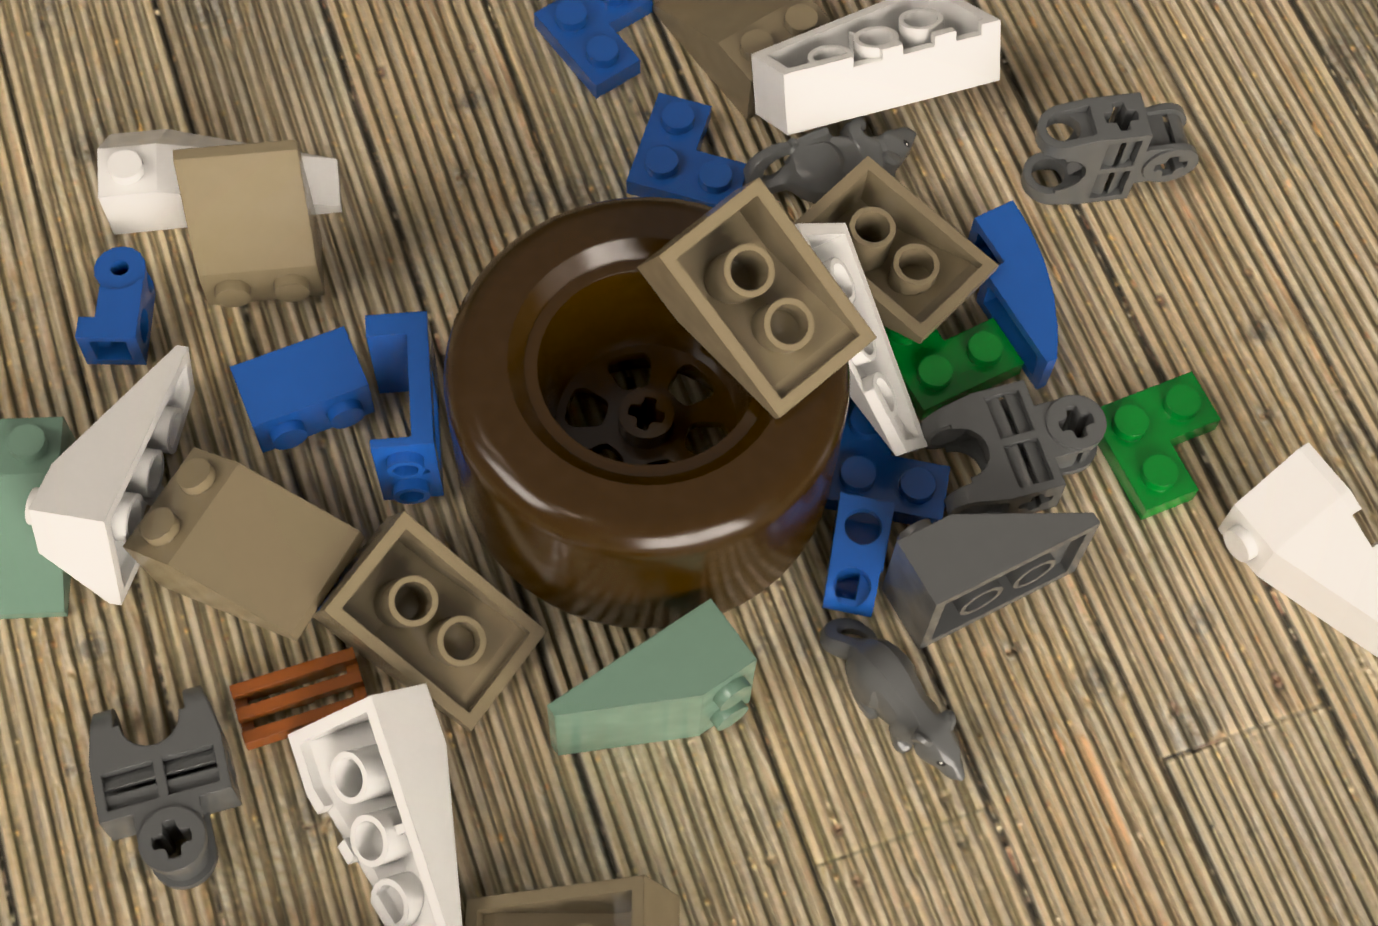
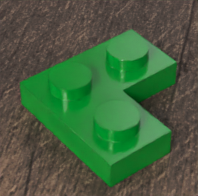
M994 318L946 340H943L937 329H935L921 344L884 326L915 413L921 421L945 405L971 393L989 389L1020 374L1024 364Z
M1188 372L1101 406L1106 416L1107 428L1098 446L1140 520L1193 500L1199 489L1174 446L1215 430L1221 420L1193 372Z

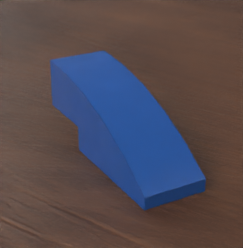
M1012 200L975 217L968 240L999 265L997 270L980 286L976 302L988 319H995L1023 360L1022 370L1037 390L1046 386L1057 360V315L1054 293L1045 260L1029 225Z

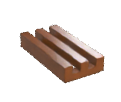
M353 647L229 686L235 702L237 718L242 728L244 744L248 751L286 739L288 734L368 697ZM347 671V674L249 704V701ZM347 690H353V697L266 725L255 726L254 720L291 708H299L314 703L316 700Z

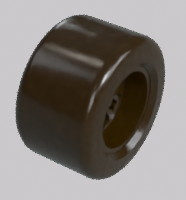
M661 197L619 198L576 207L532 227L508 244L476 278L458 310L448 340L444 363V398L460 490L467 513L478 536L495 560L526 590L568 614L592 622L625 628H666L710 598L722 614L744 604L775 582L798 558L812 538L829 498L850 400L849 361L781 418L775 419L674 318L637 268L713 208L701 203ZM651 368L649 383L636 389H622L611 375V373L623 370ZM678 374H681L701 383L710 389L713 394L692 405H683L669 390ZM584 393L606 405L608 410L603 423L598 426L585 427L569 425L566 422V416L573 397ZM645 424L649 425L648 430H643ZM717 427L727 433L725 438L700 454L696 455L685 447L688 433L692 429ZM601 449H608L622 462L603 457L595 452Z

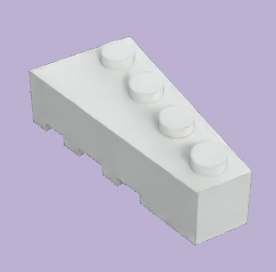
M884 0L752 53L755 113L785 134L791 135L999 81L1001 20L964 0Z

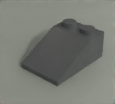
M1094 512L951 514L934 523H931L929 519H923L908 526L898 535V541H896L882 590L920 650L1074 572L1097 531L1100 521Z

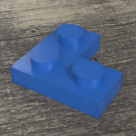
M556 0L534 13V27L597 99L640 74L641 60L617 32L652 13L653 0Z
M659 92L626 180V193L639 197L674 198L714 207L733 191L746 185L743 172L746 163L700 151L711 120L712 106Z
M850 397L845 427L825 509L836 511L840 492L894 502L895 507L892 518L894 522L912 525L917 521L929 519L931 523H934L943 518L944 499L947 494L951 467L891 456L892 451Z

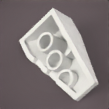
M170 129L110 134L97 149L98 199L114 235L187 228L173 162V150L247 143ZM301 153L316 215L342 212L338 160Z
M846 223L795 224L796 228L877 337L849 360L851 399L895 456L927 447L928 445L924 439L921 426Z
M176 345L51 464L40 487H34L27 498L25 519L27 524L32 525L38 552L109 604L122 605L140 565L122 546L142 520L147 505L152 506L164 489L161 484L164 473L163 453L174 454L176 452L193 398L195 387L189 347Z
M1308 442L1297 449L1234 504L1218 530L1223 535L1229 552L1240 562L1246 563L1256 576L1378 658V542L1372 545L1369 543L1353 517L1354 513L1362 509L1351 490Z
M424 683L370 695L288 734L287 736L306 795L317 814L328 812L343 837V841L337 848L348 865L358 862L373 887L370 902L384 926H463L447 744L427 684Z

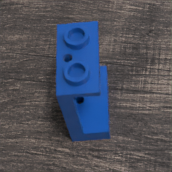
M427 311L365 315L366 339L379 393L409 392L411 437L370 440V450L383 499L395 500L402 504H418L425 502L430 497L444 496L438 370Z

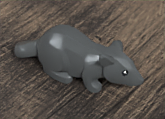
M857 117L844 125L839 132V136H832L829 129L823 127L797 139L791 138L787 142L777 143L761 150L745 165L743 169L745 182L748 184L760 177L771 194L788 190L802 200L816 203L867 156L872 158L895 178L896 170L910 154L917 133L910 128L900 127L885 131L879 136L870 137L864 134L865 120L862 117ZM790 155L784 161V166L772 175H763L771 163Z
M838 618L828 622L820 631L821 647L828 653L847 660L845 671L848 684L863 714L868 719L880 717L889 724L892 745L896 751L906 753L914 745L916 754L922 760L939 769L950 779L963 781L965 779V772L961 759L960 744L954 732L956 724L955 713L953 710L940 712L933 700L927 696L917 677L916 667L909 657L891 642L877 638L874 631L860 621L851 618ZM842 633L859 635L862 638L842 635Z

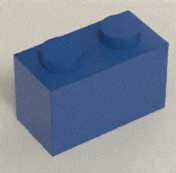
M344 326L230 366L262 453L273 449L285 450L296 447L304 442L308 436L330 428L342 429L353 426L361 421L365 415L375 412L369 384Z

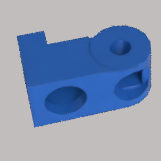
M124 246L111 248L97 259L94 266V276L99 285L95 317H78L75 338L87 364L147 365L156 294L155 285L147 272L145 259L140 252Z
M840 492L834 519L822 608L871 618L880 573H883L895 507L894 502Z

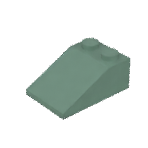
M64 417L0 419V619L68 617L71 575L38 552L32 525L27 524L25 519V507L29 493L34 487H40L51 464L76 441Z
M710 598L547 705L551 746L557 755L560 756L696 737L713 726L718 731H722L742 718L749 709L746 704L750 702L757 658Z

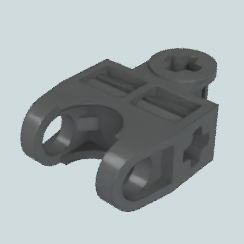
M1141 92L1086 98L1055 105L1041 115L1035 130V141L1042 152L1032 155L1025 162L1021 174V185L1030 198L1047 205H1074L1126 199L1133 183L1147 181L1167 182L1178 179L1191 172L1197 166L1199 156L1196 148L1188 144L1183 128L1187 119L1184 109L1180 105L1161 103L1145 108ZM1057 123L1065 124L1073 129V133L1066 141H1059L1048 134L1047 127ZM1037 170H1055L1061 176L1062 183L1055 187H1045L1034 180L1032 173Z
M1021 380L964 396L931 413L920 423L928 445L924 448L931 450L945 448L946 453L960 452L973 458L981 469V473L971 477V484L956 489L944 499L945 508L949 516L951 514L1034 513L1056 507L1066 486L1063 476L1079 473L1092 463L1097 452V445L1101 442L1106 432L1107 421L1102 408L1092 399L1081 395H1067L1056 400L1034 405L1025 381Z
M201 685L183 690L185 708L178 709L177 725L166 739L157 744L138 745L129 741L124 736L121 723L114 709L93 714L90 725L89 770L100 826L113 841L136 835L138 850L144 862L153 870L156 877L164 885L177 890H187L201 885L211 876L216 868L218 848L210 814L242 806L231 748ZM186 839L187 841L181 845L182 855L171 858L170 855L176 852V842Z

